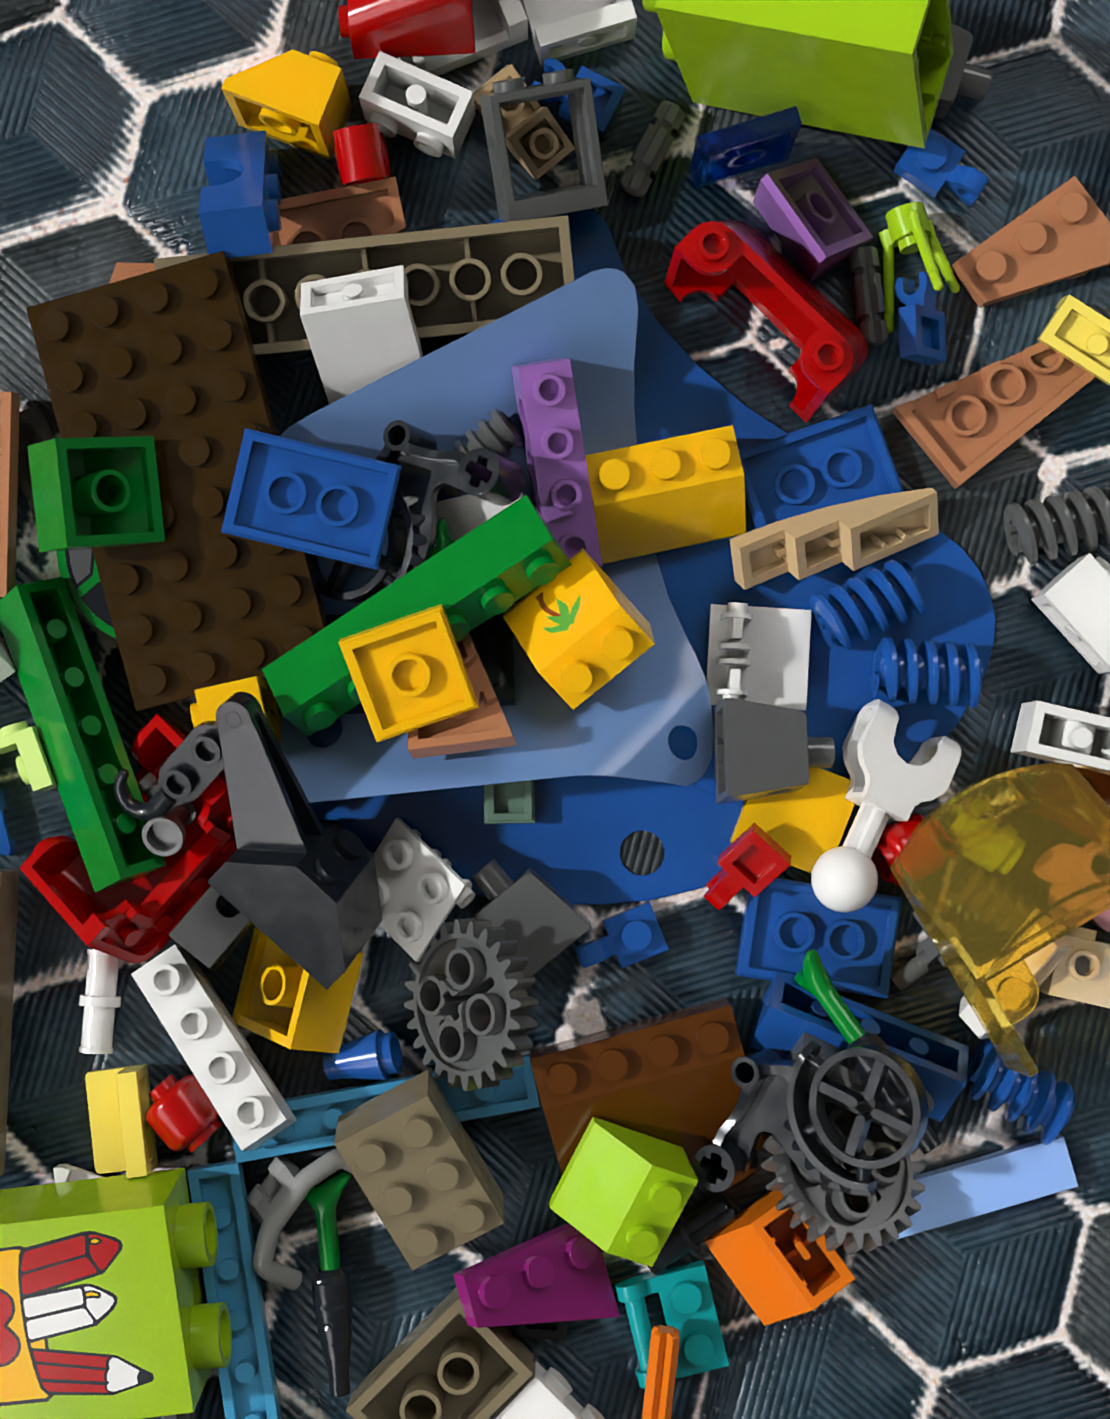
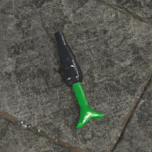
M815 949L809 950L802 963L803 969L796 973L794 979L802 988L818 999L848 1043L847 1049L859 1045H874L890 1050L879 1035L864 1031L832 985L830 976L822 964L818 951ZM864 1056L847 1058L849 1065L866 1087L875 1059ZM889 1068L881 1094L876 1099L882 1106H886L913 1120V1109L909 1092L897 1073ZM927 1123L924 1136L918 1145L924 1155L942 1144L929 1123Z
M342 1172L331 1177L321 1185H315L304 1198L316 1215L320 1268L312 1278V1298L318 1335L329 1375L330 1396L342 1397L351 1393L349 1363L352 1341L353 1288L350 1273L340 1265L336 1216L341 1195L353 1176L349 1172Z

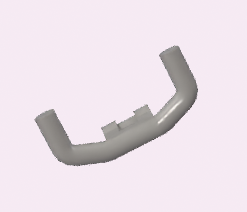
M337 1149L325 1153L301 1171L288 1158L282 1155L276 1156L269 1165V1174L262 1184H256L247 1196L249 1203L256 1208L263 1219L253 1255V1267L256 1274L262 1279L291 1291L296 1290L302 1282L301 1271L273 1260L279 1234L312 1187L339 1169L351 1173Z

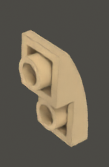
M512 64L506 65L473 92L475 106L481 114L482 109L479 95L494 92L493 82L521 78ZM537 100L501 107L507 148L534 180L539 179L575 149L548 108L541 107Z

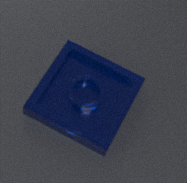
M797 106L697 136L689 169L694 187H703L787 161L802 124Z

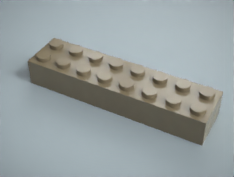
M568 215L273 246V253L230 258L256 356L312 351L300 317L301 283L403 265L408 280L409 305L418 338L429 339L467 335L574 281ZM209 254L154 259L155 270Z

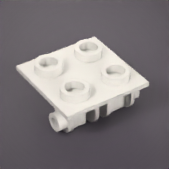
M730 602L728 605L710 604L706 681L709 687L711 705L716 706L724 698H735L806 711L812 610L748 606L747 603Z
M398 817L394 820L374 854L382 921L379 925L418 962L455 904L460 908L466 907L474 899L475 893L471 890L472 883L468 879H462L451 868L452 864L448 859H441V852L437 849H431L421 839V833L417 829H411Z

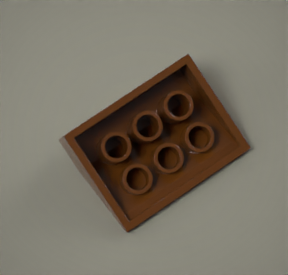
M726 998L530 1050L532 1070L562 1175L592 1117L681 1146L693 1167L697 1151L713 1143L719 1128L733 1112L741 1091V1087L736 1085L731 1077V1066L737 1058L745 1055L732 1006ZM763 1132L760 1135L756 1150L763 1148L762 1142L765 1141Z

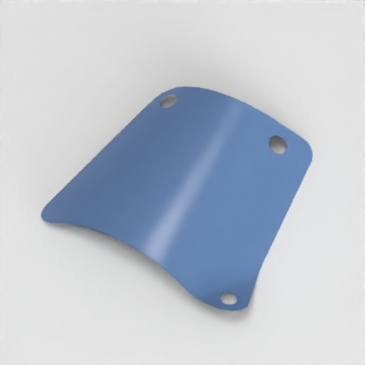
M604 268L592 271L317 410L288 427L280 437L376 459L385 445L383 440L385 428L389 423L401 420L431 433L437 442L436 450L444 451L447 449L451 451L455 448L453 443L457 439L463 442L467 438L465 433L469 429L476 431L480 428L478 422L481 419L486 421L491 419L490 412L495 408L498 411H503L522 435L511 366L563 357L569 358L571 362L585 455L637 445L634 411V359L638 302L635 285L624 272L618 269ZM524 444L520 448L514 445L510 448L511 455L507 458L521 466L525 476L522 495H527L533 503ZM441 489L437 495L436 502L455 497L449 496ZM461 490V496L468 495L467 492ZM395 498L393 506L399 514L401 508ZM388 530L382 552L384 555L387 554ZM656 554L603 564V567H600L650 623L655 644L574 710L538 673L514 635L515 705L501 706L516 740V746L413 759L408 751L407 732L376 742L366 714L359 713L341 715L339 718L343 728L338 741L331 746L321 748L311 744L307 735L288 721L281 712L280 747L308 798V802L314 803L587 775L622 777L688 786L697 782L707 770L714 749V726L709 687L698 658L668 597ZM317 556L320 572L327 582L336 560ZM353 565L342 592H350L363 587L375 577L381 566L379 565V569L375 570ZM320 593L325 616L344 615L363 603H347L326 597ZM676 726H687L696 733L697 749L694 756L688 760L677 758L669 748V733Z

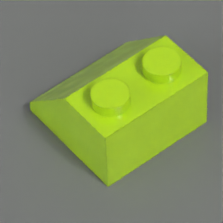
M592 1117L548 1204L551 1210L606 1253L653 1267L699 1180L683 1147Z

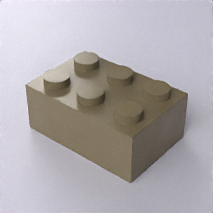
M429 1069L338 1116L334 1145L412 1271L504 1224L503 1192Z
M456 1287L352 1390L346 1411L353 1419H489L533 1375L534 1354L506 1326L482 1328L468 1326Z

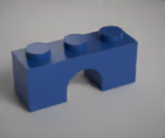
M266 130L205 138L203 163L209 186L201 187L199 217L208 254L224 251L227 258L273 253V232L281 231L282 229L278 205H282L279 180H283V171L279 150L269 149Z

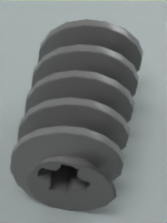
M1104 485L1101 490L1093 486L1085 489L1083 494L1075 490L1069 491L1064 494L1062 499L1054 494L1045 497L1043 503L1037 499H1030L1025 502L1023 508L1017 503L1006 505L1004 510V530L1007 546L1011 554L1017 557L1019 552H1023L1028 563L1032 565L1037 563L1038 548H1043L1047 558L1051 561L1057 559L1058 544H1063L1066 553L1071 557L1077 555L1078 540H1083L1089 553L1095 552L1098 547V536H1102L1106 546L1110 548V488Z

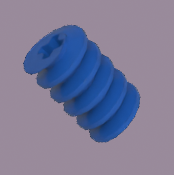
M904 559L901 561V565L895 560L884 563L883 574L875 568L869 569L865 573V583L856 576L848 579L846 584L847 592L836 584L829 588L828 600L820 593H816L810 596L809 602L821 635L830 648H832V640L836 638L846 649L851 648V632L854 630L865 641L871 639L869 624L872 622L883 633L889 631L888 615L893 614L902 625L907 623L906 607L910 605L920 616L927 614L923 590L909 563Z
M891 637L881 638L872 662L871 691L873 700L880 687H886L889 702H895L900 688H906L909 703H916L920 691L926 690L930 705H936L941 691H946L950 706H957L961 693H967L970 708H977L982 691L983 663L980 656H978L976 647L972 643L962 644L957 653L956 647L952 642H943L937 651L935 644L931 640H924L916 651L912 639H902L896 649Z
M995 1037L985 1039L976 1047L968 1059L967 1082L969 1080L973 1082L970 1097L977 1101L987 1091L991 1093L987 1108L992 1112L998 1110L1004 1102L1007 1103L1005 1120L1010 1123L1014 1122L1023 1113L1026 1116L1022 1130L1027 1134L1032 1133L1039 1125H1042L1043 1128L1039 1141L1044 1145L1050 1144L1070 1120L1076 1102L1073 1087L1064 1080L1056 1082L1055 1075L1046 1069L1039 1071L1037 1063L1029 1058L1021 1060L1020 1053L1010 1047L1003 1050L1002 1041Z

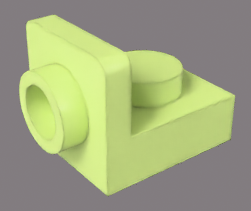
M27 721L17 722L1 728L0 754L18 749L20 756L16 757V766L23 782L26 785L31 784L33 791H49L57 788L37 728L35 726L29 727Z

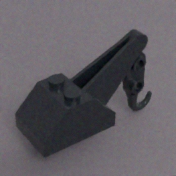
M237 692L218 707L216 721H205L196 726L161 766L155 795L151 800L140 802L129 794L126 786L129 772L126 769H121L114 779L113 790L115 797L125 812L134 818L146 821L165 815L171 808L194 801L225 770L237 850L207 882L327 990L347 970L382 921L375 856L364 846L362 840L355 833L346 830L338 821L318 819L274 736L259 701L247 692Z

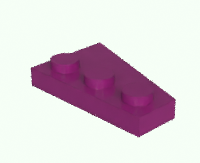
M569 1223L453 1274L468 1326L482 1328L620 1317L601 1248Z

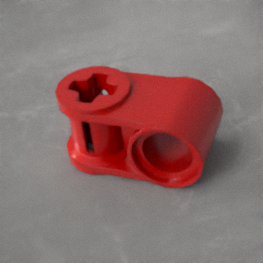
M378 124L354 125L332 132L336 160L343 187L392 177L384 133L380 132Z

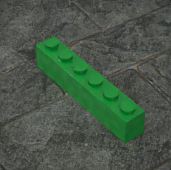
M525 495L264 667L262 671L283 716L309 737L317 731L328 728L338 717L361 703L338 643L341 638L443 604L457 643L465 638L468 632L494 615L507 611L514 602L538 586L548 584L554 580L558 573L572 564L543 516L528 496Z
M63 577L16 585L0 600V627L94 892L97 893L138 880L166 865L163 856L156 855L148 850L142 840V830L148 820L144 821L132 817L121 808L116 800L113 790L114 779L121 769H126L129 772L126 781L129 794L134 799L144 802Z

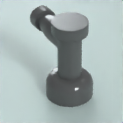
M151 772L146 774L137 783L140 792L145 793L149 800L155 795L157 779ZM194 800L171 808L163 816L148 820L142 830V840L147 849L159 856H170L178 852L186 839L185 826L191 824L198 815L199 807L197 802Z

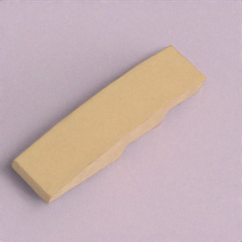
M933 488L878 495L832 505L776 521L731 538L730 547L735 582L746 590L788 571L800 581L841 562L855 571L939 534L937 491Z

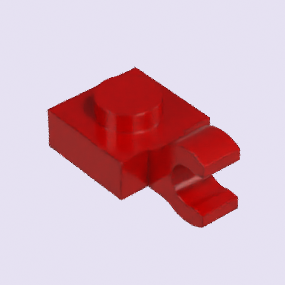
M754 822L719 855L717 864L723 869L707 882L706 887L709 890L704 894V898L717 910L723 908L743 887L755 898L791 865L792 856Z

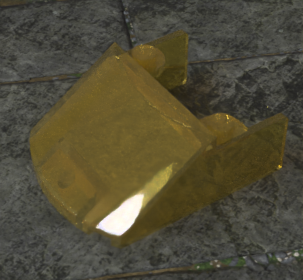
M1065 763L1036 764L1013 768L991 775L960 790L934 809L912 832L913 835L908 840L899 857H895L890 867L1005 1066L1029 1078L1037 1074L1039 1070L1013 1027L1015 1023L1027 1017L1035 1009L1039 1000V988L1036 979L1024 959L1110 908V807L1073 764Z

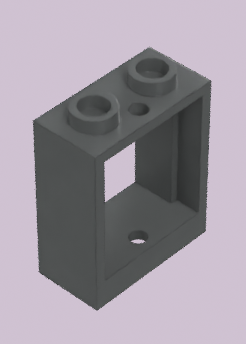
M573 69L543 73V84L526 87L524 86L523 78L493 82L494 92L479 95L499 220L509 222L538 219L608 205L590 78H574ZM567 95L580 183L514 195L501 107Z

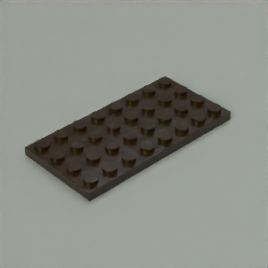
M220 251L27 307L26 311L61 438L154 436L165 542L92 549L136 711L195 696L194 690L254 676L265 678L262 671L264 667L328 626L308 553L221 532L245 428L277 436L230 258L226 257L224 251Z

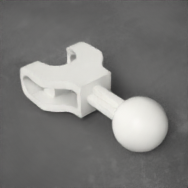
M880 699L873 700L863 706L856 716L842 746L844 764L850 774V786L845 799L860 806L843 846L832 848L823 853L814 864L811 874V884L817 899L827 908L842 913L854 912L863 908L875 895L878 886V874L871 857L887 821H908L915 806L921 802L932 801L944 794L950 786L961 757L962 750L956 741L947 736H939L923 742L912 760L906 763L897 754L894 745L896 727L899 721L898 713L891 705Z

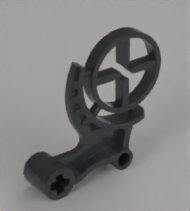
M401 420L389 423L383 434L385 445L375 460L402 466L395 496L402 514L399 515L393 506L388 526L387 554H382L379 564L381 568L375 577L363 587L350 592L342 591L354 564L336 560L326 582L320 572L317 556L309 554L319 593L347 603L366 601L431 558L438 524L436 500L439 491L443 487L450 485L492 504L500 506L509 505L519 498L524 489L525 476L521 466L515 461L485 448L473 449L466 455L454 450L438 451L436 450V439L431 433Z
M816 1041L810 1042L800 1052L795 1061L781 1059L771 1049H763L739 1057L731 1066V1077L736 1085L741 1087L738 1102L729 1118L719 1128L713 1143L697 1151L693 1161V1170L699 1180V1184L712 1192H722L748 1180L755 1174L758 1167L756 1147L760 1135L763 1131H767L778 1139L795 1164L818 1182L840 1192L871 1197L875 1194L877 1186L876 1180L870 1179V1170L887 1167L902 1160L915 1150L924 1136L929 1110L924 1086L915 1070L902 1057L891 1050L874 1045L854 1046L832 1055L826 1061L818 1056L822 1047ZM864 1056L875 1059L864 1095L829 1079L833 1070L849 1057ZM813 1068L816 1074L812 1080L809 1092V1112L812 1121L809 1122L806 1108V1086L810 1070ZM889 1068H891L901 1078L909 1092L912 1102L913 1120L886 1106L877 1107L872 1110L871 1114L864 1112L856 1116L846 1145L834 1132L828 1120L825 1109V1095L852 1108L863 1104L864 1098L867 1101H872L880 1096ZM872 1117L908 1135L905 1143L894 1154L882 1157L861 1154ZM815 1135H818L825 1147L838 1159L857 1167L856 1174L849 1172L836 1163L825 1152Z

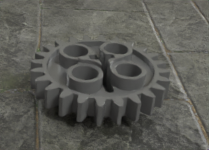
M467 918L455 919L454 922H444L422 956V961H411L409 964L412 971L416 974V979L405 982V986L414 993L413 999L404 1003V1007L414 1011L415 1016L407 1024V1028L418 1029L419 1033L413 1044L414 1049L425 1048L427 1050L422 1063L424 1066L436 1065L434 1075L436 1079L448 1078V1087H462L463 1091L496 1087L500 1085V1080L511 1079L513 1077L512 1067L523 1066L525 1063L520 1050L533 1047L532 1041L525 1034L526 1028L538 1027V1022L528 1015V1008L539 1004V1000L529 997L527 989L536 982L535 977H524L522 973L529 960L527 957H514L518 941L504 940L505 928H492L491 920Z
M806 1091L807 1114L809 1122H812L809 1112V1092ZM825 1100L828 1120L837 1136L847 1145L855 1118L858 1115ZM871 1122L861 1154L874 1157L888 1156L899 1150L905 1142L891 1139L885 1134L882 1126ZM834 1124L840 1128L844 1137L837 1132ZM771 1135L762 1142V1147L774 1155L764 1161L761 1167L776 1174V1178L767 1184L766 1188L771 1191H781L784 1196L776 1205V1209L779 1211L791 1207L795 1214L789 1226L793 1229L803 1222L809 1226L807 1241L810 1243L825 1235L827 1251L831 1252L843 1243L847 1255H852L862 1248L866 1253H870L882 1246V1244L886 1246L899 1238L898 1234L912 1225L909 1217L921 1210L922 1206L914 1197L924 1192L926 1186L913 1179V1177L925 1170V1166L911 1161L910 1155L919 1149L918 1146L902 1160L890 1166L879 1168L881 1175L875 1169L870 1170V1179L876 1180L877 1186L875 1194L870 1197L840 1192L818 1182L795 1164L774 1135ZM815 1135L822 1148L836 1163L849 1172L856 1174L857 1167L838 1159L825 1147L818 1135ZM843 1195L852 1203L854 1211L847 1206Z

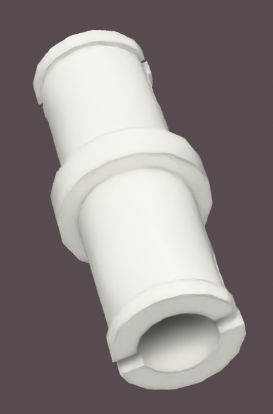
M87 949L85 995H80L79 1006H84L79 1052L86 1054H113L112 1042L115 1008L121 1007V996H116L119 959L96 949Z

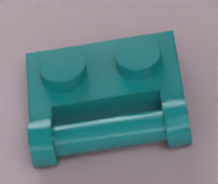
M703 1260L664 1269L657 1276L651 1272L627 1278L615 1284L618 1301L625 1304L640 1365L636 1369L640 1388L645 1389L652 1330L644 1297L659 1292L666 1325L676 1327L679 1330L680 1344L676 1379L729 1366Z

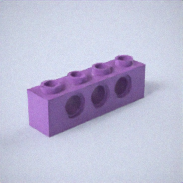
M559 357L511 366L533 504L547 522L568 559L583 548L599 567H603L570 359Z

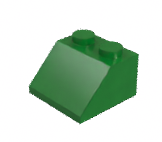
M154 436L54 438L27 446L39 553L165 542Z

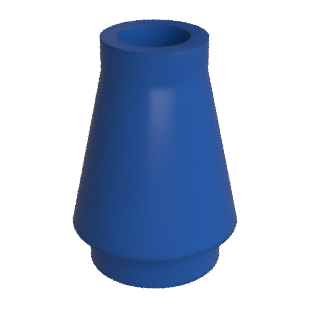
M378 1029L341 1045L339 1054L324 1052L323 1066L325 1074L329 1080H389L391 1074L400 1073L402 1070V1051L397 1035L394 1032L384 1033L383 1030Z

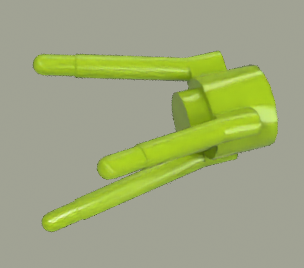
M910 202L891 209L885 215L888 229L879 232L883 248L884 320L887 323L888 334L892 333L894 329L895 247H899L901 254L920 252L934 290L940 291L944 287L939 274L940 269L952 293L960 291V285L936 236L933 221L928 220L923 202Z

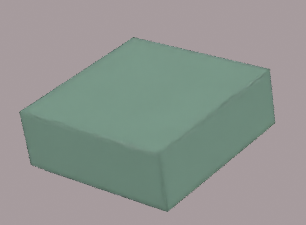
M535 780L484 785V824L535 823Z

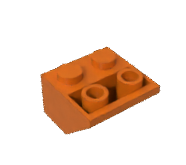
M771 1190L737 1214L736 1219L704 1241L764 1326L814 1310L855 1280V1277L836 1249L831 1252L827 1251L825 1235L810 1243L807 1241L809 1228L807 1224L803 1222L793 1229L789 1226L795 1213L791 1207L778 1211L776 1205L784 1196L781 1191Z

